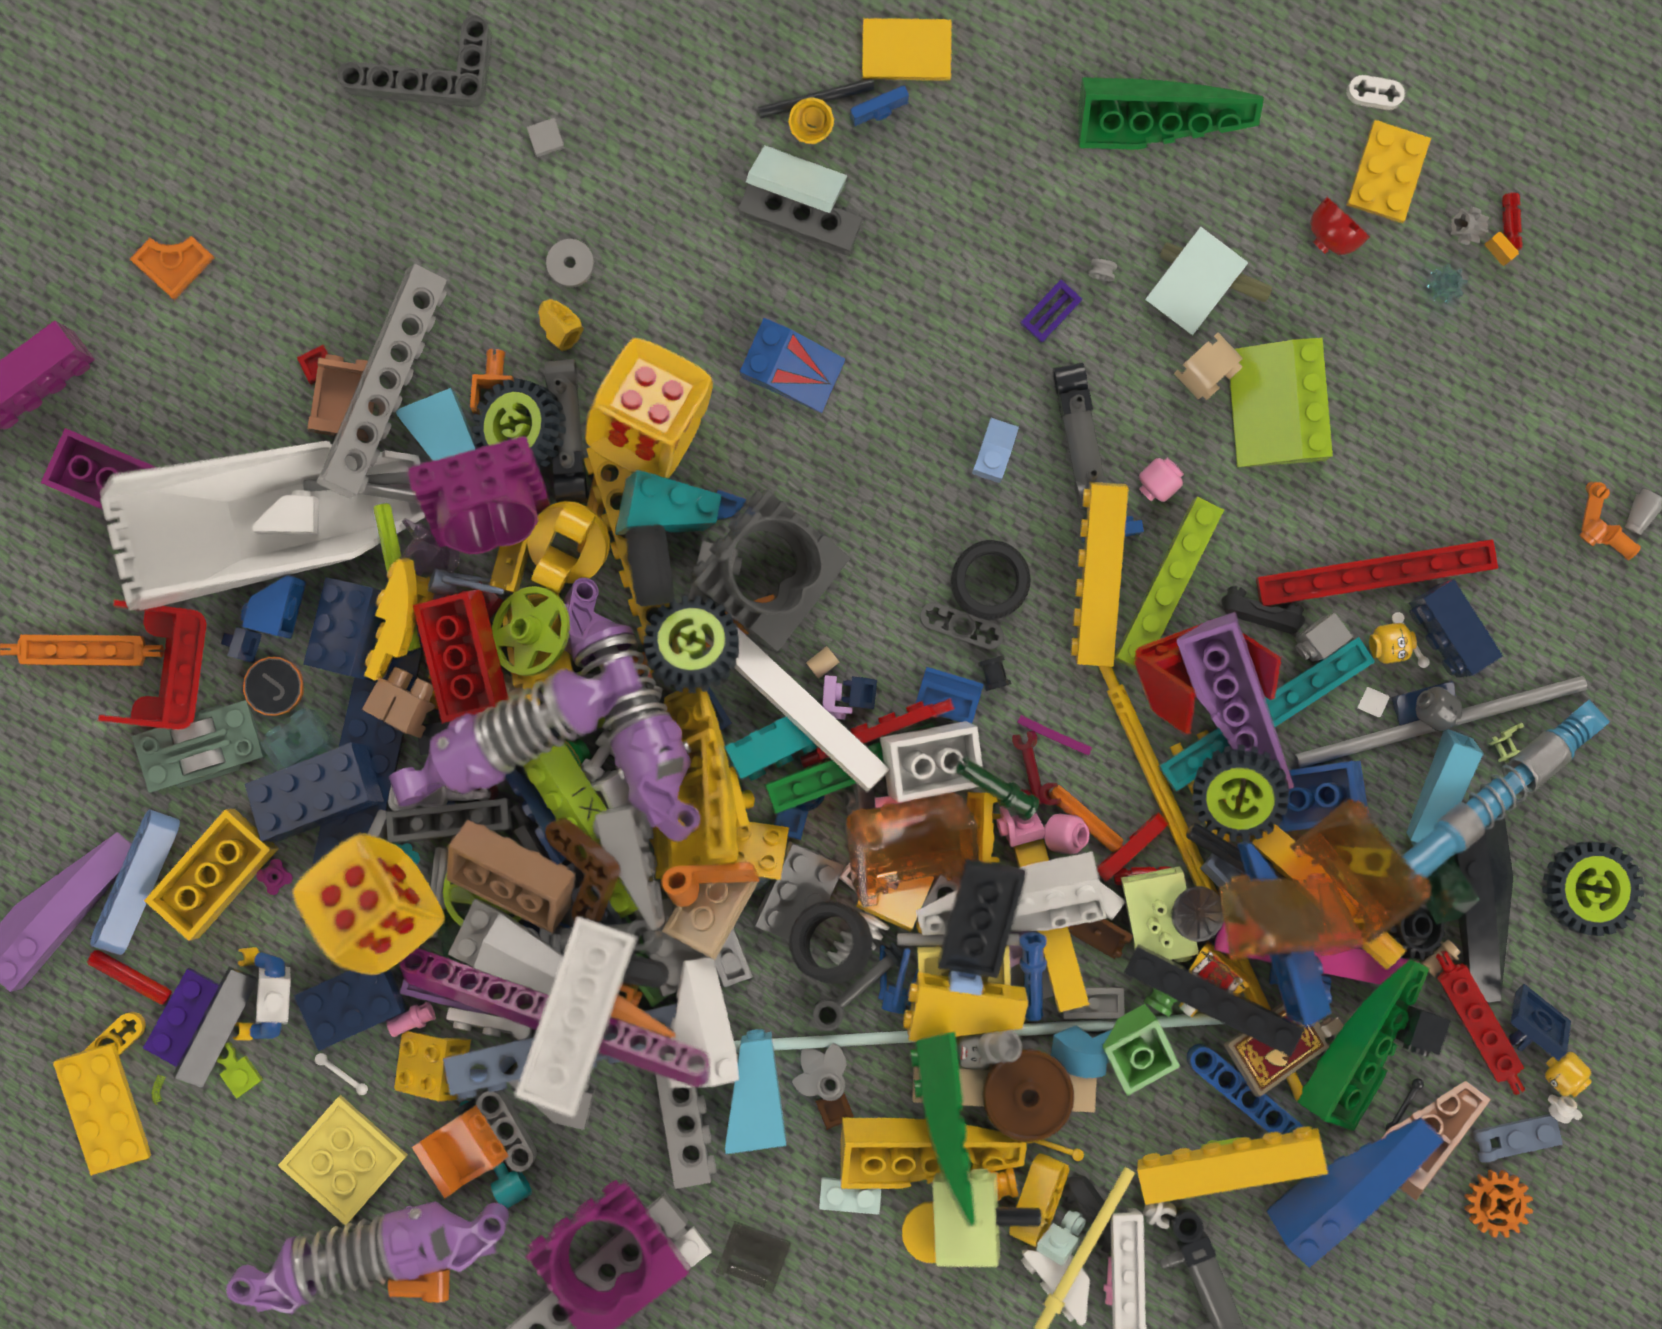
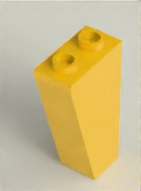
M918 972L916 984H910L908 1001H911L912 1004L910 1010H905L903 1028L908 1030L909 1041H916L950 1032H955V1037L1022 1029L1028 1006L1025 987L982 981L981 995L954 992L950 990L948 976Z

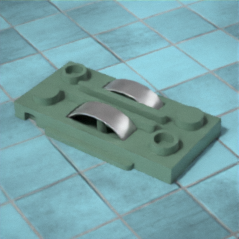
M246 700L225 707L217 705L195 712L192 724L182 730L155 728L132 736L149 793L175 785L178 788H184L238 771L242 764L265 757L251 707Z

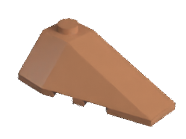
M1464 1081L1437 1098L1436 1101L1427 1107L1418 1110L1408 1119L1388 1129L1381 1139L1385 1138L1386 1134L1421 1117L1444 1139L1429 1158L1401 1185L1400 1189L1414 1200H1417L1491 1099Z

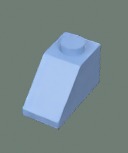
M990 418L972 474L1000 483L1019 427Z

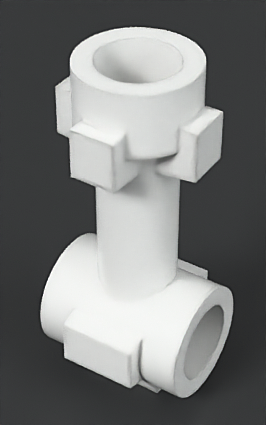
M606 729L595 742L599 749L591 761L586 758L581 765L582 771L589 782H595L596 779L602 776L604 770L600 767L609 754L615 757L609 741L612 732Z

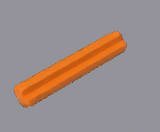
M1058 785V787L1053 788L1049 792L1051 799L1061 798L1062 802L1057 804L1058 807L1068 815H1076L1082 818L1089 829V833L1111 852H1115L1121 847L1124 840L1062 786Z

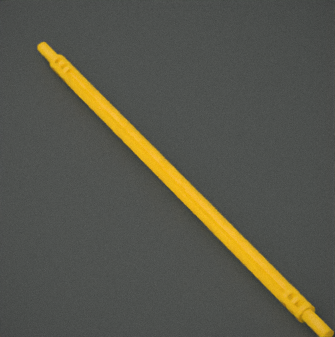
M1098 666L1109 689L1107 694L1158 806L1169 823V830L1194 885L1209 888L1218 894L1213 881L1200 869L1204 861L1195 842L1186 837L1189 828L1165 776L1158 767L1159 762L1124 685L1119 684L1112 667ZM1226 915L1224 920L1230 921L1229 916ZM1226 953L1230 960L1252 977L1250 985L1243 991L1245 997L1271 1010L1248 958ZM1295 1071L1286 1080L1295 1100L1298 1101L1303 1092V1086Z

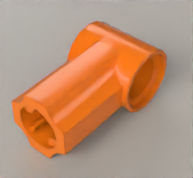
M450 1269L420 1275L416 1279L395 1281L389 1277V1297L422 1298V1301L432 1303L448 1301Z

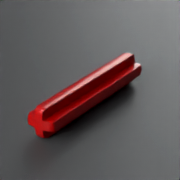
M94 950L88 958L87 963L91 967L160 1005L165 1004L172 993L169 988L100 950Z

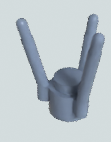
M434 569L428 584V592L434 593L433 600L453 595L457 585L497 594H503L504 589L486 585L490 584L489 578L451 573L439 569Z

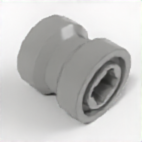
M1013 1031L985 1033L980 1038L978 1045L979 1054L987 1063L1015 1061L1021 1054L1022 1048L1018 1035Z

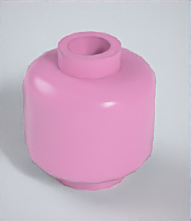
M1168 457L1165 460L1156 458L1139 474L1140 482L1143 484L1139 490L1150 501L1156 498L1159 501L1166 502L1183 486L1181 477L1184 473Z
M1054 814L1044 826L1045 843L1053 852L1077 854L1088 843L1089 829L1079 816Z

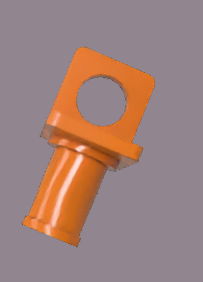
M496 349V359L495 354H493L494 350H487L486 374H472L470 408L473 415H479L477 405L480 401L481 389H493L492 387L496 384L504 386L503 381L508 379L514 381L513 376L503 375L506 354L503 350Z

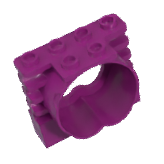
M526 437L514 438L412 466L408 469L411 489L415 494L417 502L420 504L422 512L425 514L426 520L429 522L430 530L439 548L447 546L466 554H481L497 546H510L520 543L531 534L535 525H537L538 515L545 508L552 505L548 489L537 467Z
M617 1179L613 1180L601 1190L604 1195L596 1201L592 1197L577 1208L578 1211L573 1214L574 1217L572 1219L565 1216L552 1227L553 1229L548 1233V1237L545 1238L541 1234L527 1245L530 1250L526 1253L525 1258L535 1267L538 1276H541L546 1282V1287L549 1291L554 1293L559 1305L563 1306L569 1314L568 1319L575 1329H616L690 1272L691 1266L670 1237H666L660 1225L652 1218L650 1211L644 1207L639 1196L633 1192L626 1179L620 1183ZM593 1220H607L622 1225L638 1239L642 1250L640 1266L634 1271L621 1273L617 1277L615 1285L605 1291L596 1290L585 1285L576 1276L570 1263L569 1253L574 1235L582 1226Z

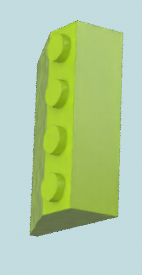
M1323 338L1296 339L1235 349L1243 358L1239 362L1242 368L1230 378L1237 468L1318 462L1331 458L1333 452Z

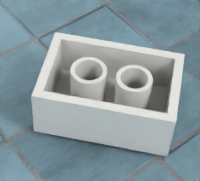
M964 721L880 737L883 761L889 768L886 774L888 796L897 802L978 787L956 773V766L959 761L966 765L962 761L964 757L970 758V760L982 767L977 726Z

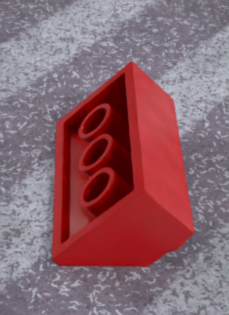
M481 590L466 591L413 605L442 723L453 721L465 714L473 716L480 712H485L487 708H495L498 702H508L509 697L483 592Z

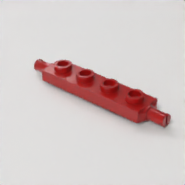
M951 698L924 706L921 701L905 707L907 713L896 717L895 712L878 718L880 724L869 728L867 723L850 729V731L863 744L934 716L938 718L939 715L955 710ZM817 748L814 752L800 756L803 767L807 768L810 765L825 762V758L829 756L821 748Z
M1446 950L1441 951L1442 956L1438 953L1435 957L1444 971L1437 979L1491 1074L1498 1083L1507 1081L1514 1095L1520 1094L1519 1090L1524 1092L1525 1087L1517 1076L1524 1069V1066L1469 969L1464 963L1454 965Z

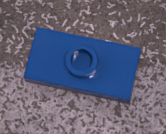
M902 85L850 109V118L853 125L857 126L873 118L876 121H880L889 117L892 114L891 110L908 103L909 94L906 87Z

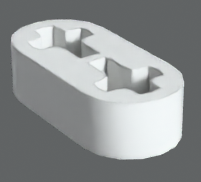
M1359 75L1349 83L1347 96L1352 103L1357 105L1392 110L1403 101L1405 90L1399 82L1394 80ZM1362 83L1365 90L1373 91V93L1365 92L1361 97L1358 96L1359 92L1354 90V88H1357ZM1390 88L1393 89V94L1397 95V97L1389 102L1386 95L1378 94V92L1386 93Z

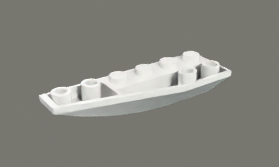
M1093 852L1020 867L1026 869L1027 876L1011 932L1044 931L1106 919ZM956 891L916 911L923 935L945 934Z

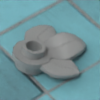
M835 1043L827 1049L825 1054L816 1049H802L801 1066L804 1073L792 1080L795 1088L805 1096L819 1095L828 1101L840 1098L846 1087L843 1074L847 1067L846 1057L842 1049ZM829 1079L836 1083V1088L833 1091H830L826 1086Z

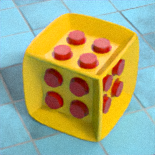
M633 338L621 351L598 390L587 418L585 430L587 445L604 458L633 473L640 470L668 479L690 446L699 428L701 418L708 408L713 389L712 377L696 364L657 344Z
M368 834L356 835L340 844L313 866L293 889L296 905L324 953L336 964L364 974H380L392 968L434 934L444 921L442 908L414 861L398 846Z

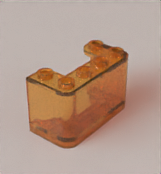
M954 792L928 798L913 799L898 804L889 803L882 807L868 810L859 809L853 811L846 818L852 885L863 908L878 905L877 895L880 892L883 895L889 894L888 885L939 874H944L947 881H952L953 876H961L965 858L979 861L976 820L965 800Z

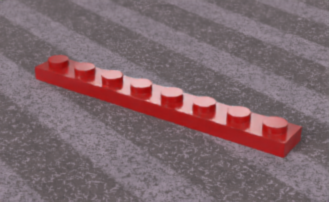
M1491 539L1261 576L1256 578L1260 603L1263 606H1272L1499 568L1494 540Z

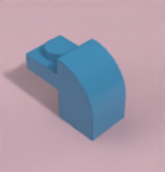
M1077 1025L1054 1035L1051 1056L1056 1058L1067 1072L1082 1078L1104 1076L1107 1063L1110 1061L1102 1046L1111 1030L1092 1038Z

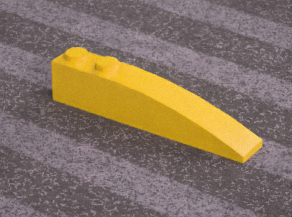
M842 1118L840 1141L841 1189H902L911 1187V1182L927 1180L928 1184L933 1183L936 1173H940L925 1119ZM966 1125L967 1135L964 1147L967 1148L969 1153L970 1173L974 1169H987L989 1172L1024 1166L1027 1142L1011 1139L996 1130Z

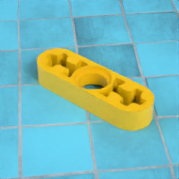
M128 1012L121 1015L84 1051L100 1047L104 1039L110 1038L116 1043L120 1056L144 1033L146 1028L145 1019L137 1012ZM125 1020H135L134 1029L136 1032H127L123 1037L116 1034L126 1028Z

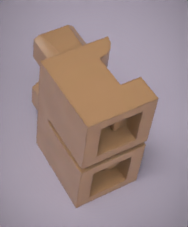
M395 666L387 680L379 677L362 710L407 734L421 738L426 728L422 725L427 712L432 711L436 706L429 702L434 691L433 685L417 678L411 691H408L406 689L413 675Z

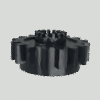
M1403 893V896L1394 897V904L1386 906V909L1390 912L1389 916H1382V920L1387 922V927L1383 929L1406 949L1402 954V958L1424 959L1425 955H1433V949L1441 947L1440 942L1442 937L1445 936V920H1443L1441 908H1437L1434 905V899H1426L1423 893Z

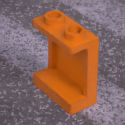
M477 1105L432 1132L412 1147L444 1198L453 1194L460 1187L484 1172L492 1170L509 1157L503 1144L499 1141Z

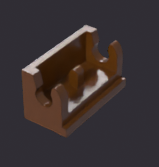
M1106 919L1068 926L1070 934L1113 959L1121 957L1123 947L1133 937L1132 934Z

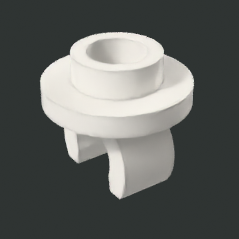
M1169 1202L1145 1205L1143 1211L1147 1224L1153 1225L1156 1222L1159 1227L1168 1229L1169 1219L1162 1217V1215L1168 1213L1176 1216L1177 1214L1176 1207Z

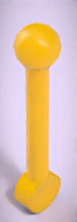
M1046 1140L1027 1142L1028 1144L1037 1143L1071 1155L1075 1161H1081L1084 1158L1083 1151L1078 1148L1072 1150Z

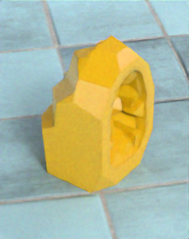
M553 299L542 301L538 314L540 325L546 332V338L560 351L570 349L579 340L584 330L580 319L568 307Z

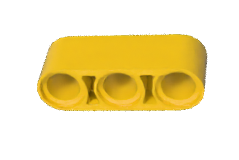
M1039 1153L1034 1158L1017 1207L1040 1208L1042 1223L1040 1226H1010L1009 1233L1011 1236L1037 1247L1038 1242L1051 1226L1068 1178L1069 1165L1042 1153Z

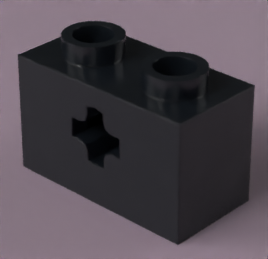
M1409 1005L1406 1011L1409 1020L1405 1029L1398 1031L1396 1039L1404 1042L1402 1048L1427 1058L1430 1053L1440 1056L1451 1020Z

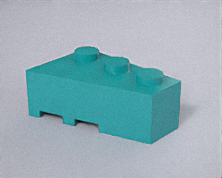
M637 470L626 478L615 535H624L633 527L637 528L660 524L668 533L704 531L717 522L721 494Z

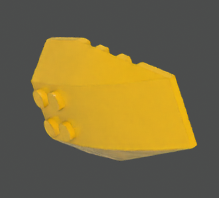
M684 687L682 692L676 691L664 697V705L667 707L666 712L670 714L672 720L680 727L682 732L681 740L688 743L691 751L688 753L691 764L680 784L677 799L684 804L693 806L698 811L700 823L683 841H674L667 837L657 826L653 827L654 856L657 859L655 878L662 879L664 873L675 866L728 865L738 861L737 816L735 814L731 772L714 708L708 692H702L701 687L695 688L696 693H689V689ZM678 819L679 823L686 827L685 823Z

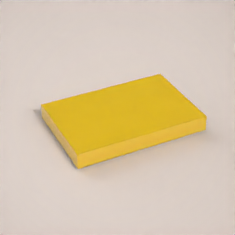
M863 18L862 79L950 80L951 19Z

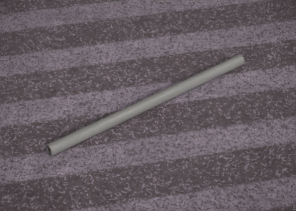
M1579 676L1462 708V717L1457 725L1587 690L1586 679L1584 676ZM1418 720L1295 754V759L1300 769L1435 732L1436 730L1423 721Z

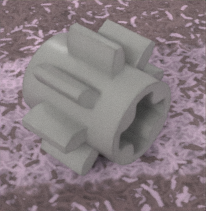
M1472 206L1469 211L1461 208L1459 213L1451 220L1453 230L1451 235L1459 237L1458 242L1469 245L1470 241L1480 243V239L1488 233L1487 221L1489 217L1482 215L1481 209Z

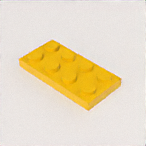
M115 1042L59 1058L53 1062L90 1175L145 1160L151 1156L147 1138Z

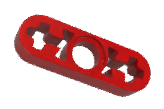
M1159 812L1155 813L1129 837L1130 840L1125 845H1121L1117 851L1112 852L1096 867L1097 874L1104 881L1109 880L1160 834L1169 824L1168 821Z

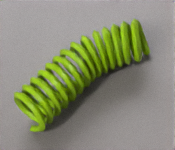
M157 1075L152 1087L151 1097L152 1101H154L153 1103H155L154 1105H157L156 1102L162 1101L159 1100L161 1099L160 1090L162 1088L159 1086H163L160 1084H164L161 1083L166 1078L164 1076Z

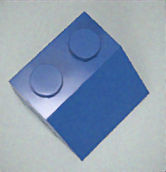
M287 575L251 596L249 602L244 604L241 611L242 627L292 639L307 582Z

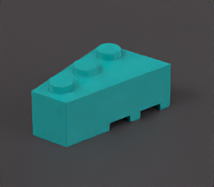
M785 716L734 743L726 745L725 748L740 778L749 777L750 781H753L767 774L764 768L774 763L779 768L793 761L791 754L801 749L806 754L818 748V746Z

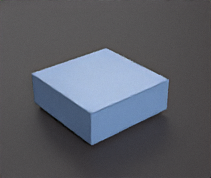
M949 971L948 978L951 991L981 995L983 984L980 975Z

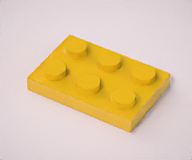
M1374 120L1346 205L1403 223L1407 216L1431 138Z

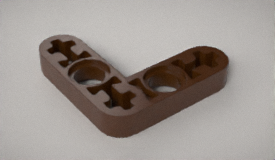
M559 818L547 825L545 830L546 838L557 851L586 874L572 907V919L574 923L577 917L599 923L620 876V865L610 853L570 820ZM579 845L585 849L586 858L581 855ZM592 885L597 888L600 899L593 894Z

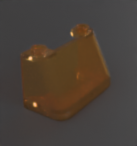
M1351 799L1346 800L1290 845V848L1299 858L1305 854L1314 858L1310 863L1314 867L1320 864L1358 910L1354 916L1357 920L1363 918L1365 927L1359 932L1369 944L1430 898L1429 890L1431 886L1427 879L1414 871L1369 817V811L1366 806L1358 800L1356 802Z
M1325 873L1311 874L1307 878L1265 880H1250L1249 875L1231 877V883L1219 886L1230 960L1247 959V956L1253 954L1260 955L1261 957L1276 953L1316 952L1320 956H1333L1363 947L1361 932L1333 879L1326 878Z

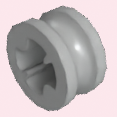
M1092 259L1091 265L1093 269L1089 271L1088 275L1095 279L1114 281L1115 275L1113 271L1117 269L1118 265L1109 260Z

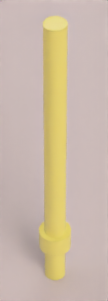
M1124 1167L1054 1293H1049L1043 1304L1046 1307L1034 1329H1048L1056 1313L1060 1314L1065 1305L1063 1300L1134 1177V1171Z

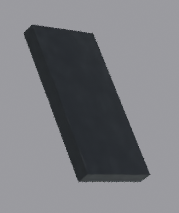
M965 858L937 962L939 969L998 978L1027 876L1026 869Z

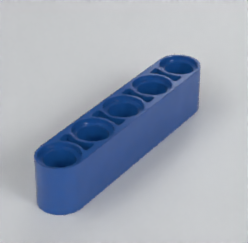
M1204 1044L1193 1045L1188 1050L1186 1059L1189 1066L1267 1132H1279L1282 1135L1304 1127L1266 1094L1260 1097L1255 1096L1254 1102L1250 1105H1243L1242 1096L1245 1092L1251 1091L1242 1074ZM1200 1052H1207L1209 1055V1060L1204 1066H1196L1195 1057ZM1230 1071L1232 1074L1231 1082L1228 1085L1220 1086L1218 1082L1220 1074ZM1276 1110L1278 1112V1120L1274 1124H1266L1265 1117L1267 1113Z

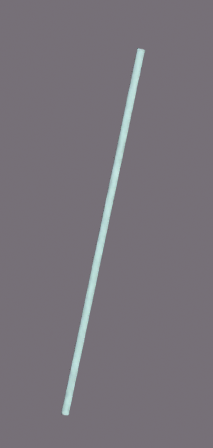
M1197 1013L1193 1017L1187 1014L1171 1015L1170 1017L1166 1015L1155 1016L1162 1028L1224 1024L1204 1013ZM1118 1018L1023 1024L1022 1029L1009 1031L1015 1032L1018 1036L1057 1034L1075 1025L1085 1032L1109 1031L1113 1029ZM908 1031L773 1038L774 1051L827 1048L833 1043L839 1047L916 1042L909 1041ZM741 1040L734 1041L736 1053H739Z

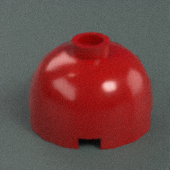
M1326 197L1315 209L1310 221L1311 230L1316 237L1313 243L1325 254L1329 250L1338 255H1347L1355 252L1370 236L1348 214L1339 209L1336 203L1329 197Z

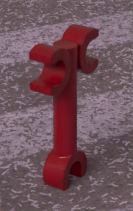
M1035 731L1027 732L1028 741L1026 744L1022 742L1021 735H1013V745L1022 751L1030 790L1021 789V791L1038 797L1039 805L1046 804L1051 806L1061 803V798L1051 799L1049 797V790L1058 787L1057 783L1051 782L1045 783L1043 786L1041 785L1033 750L1038 739Z

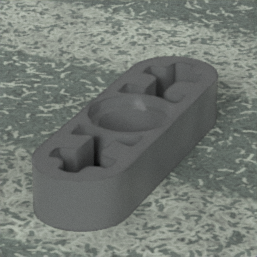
M928 603L920 613L921 623L927 629L984 649L991 650L997 648L1004 638L1003 630L998 624L940 603ZM933 608H937L939 610L938 615L947 618V612L953 613L954 615L948 623V630L942 629V626L945 624L944 622L936 620L934 625L928 623L929 617L925 616L926 611L931 612ZM957 618H965L969 621L970 630L968 633L960 635L954 631L953 623ZM975 622L982 624L979 630L987 632L990 628L995 629L994 634L998 636V640H992L990 644L985 643L986 638L978 634L976 635V640L971 639L970 636L974 633L976 627Z

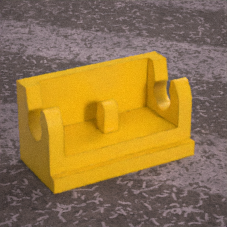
M528 537L520 543L499 547L490 586L502 588L510 593L519 590L529 555Z

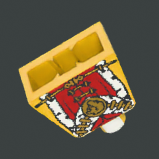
M1209 941L1204 944L1189 969L1237 994L1244 991L1252 980V977L1225 954L1214 950V945ZM1183 1002L1179 1004L1181 1010L1190 1017H1193L1198 1011Z

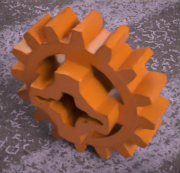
M1488 1170V1178L1478 1174L1479 1183L1477 1185L1469 1183V1187L1473 1192L1472 1194H1465L1464 1197L1471 1201V1204L1465 1206L1464 1209L1468 1213H1473L1469 1221L1474 1225L1478 1224V1230L1483 1233L1488 1230L1489 1235L1494 1238L1497 1237L1500 1231L1502 1236L1508 1238L1510 1229L1516 1233L1520 1232L1518 1226L1520 1222L1528 1225L1529 1222L1524 1218L1525 1213H1533V1210L1527 1207L1526 1203L1533 1201V1197L1524 1194L1528 1190V1186L1524 1183L1518 1184L1519 1177L1514 1174L1509 1177L1508 1172L1501 1170L1497 1176L1496 1172ZM1504 1184L1510 1187L1498 1190L1494 1185ZM1484 1194L1482 1204H1480L1481 1197ZM1500 1198V1204L1502 1207L1500 1209H1497L1496 1207L1498 1205L1496 1200ZM1495 1218H1500V1219H1502L1503 1222H1501V1223H1492V1222H1489V1221H1487V1220H1489V1219H1490V1220H1493V1219H1495Z

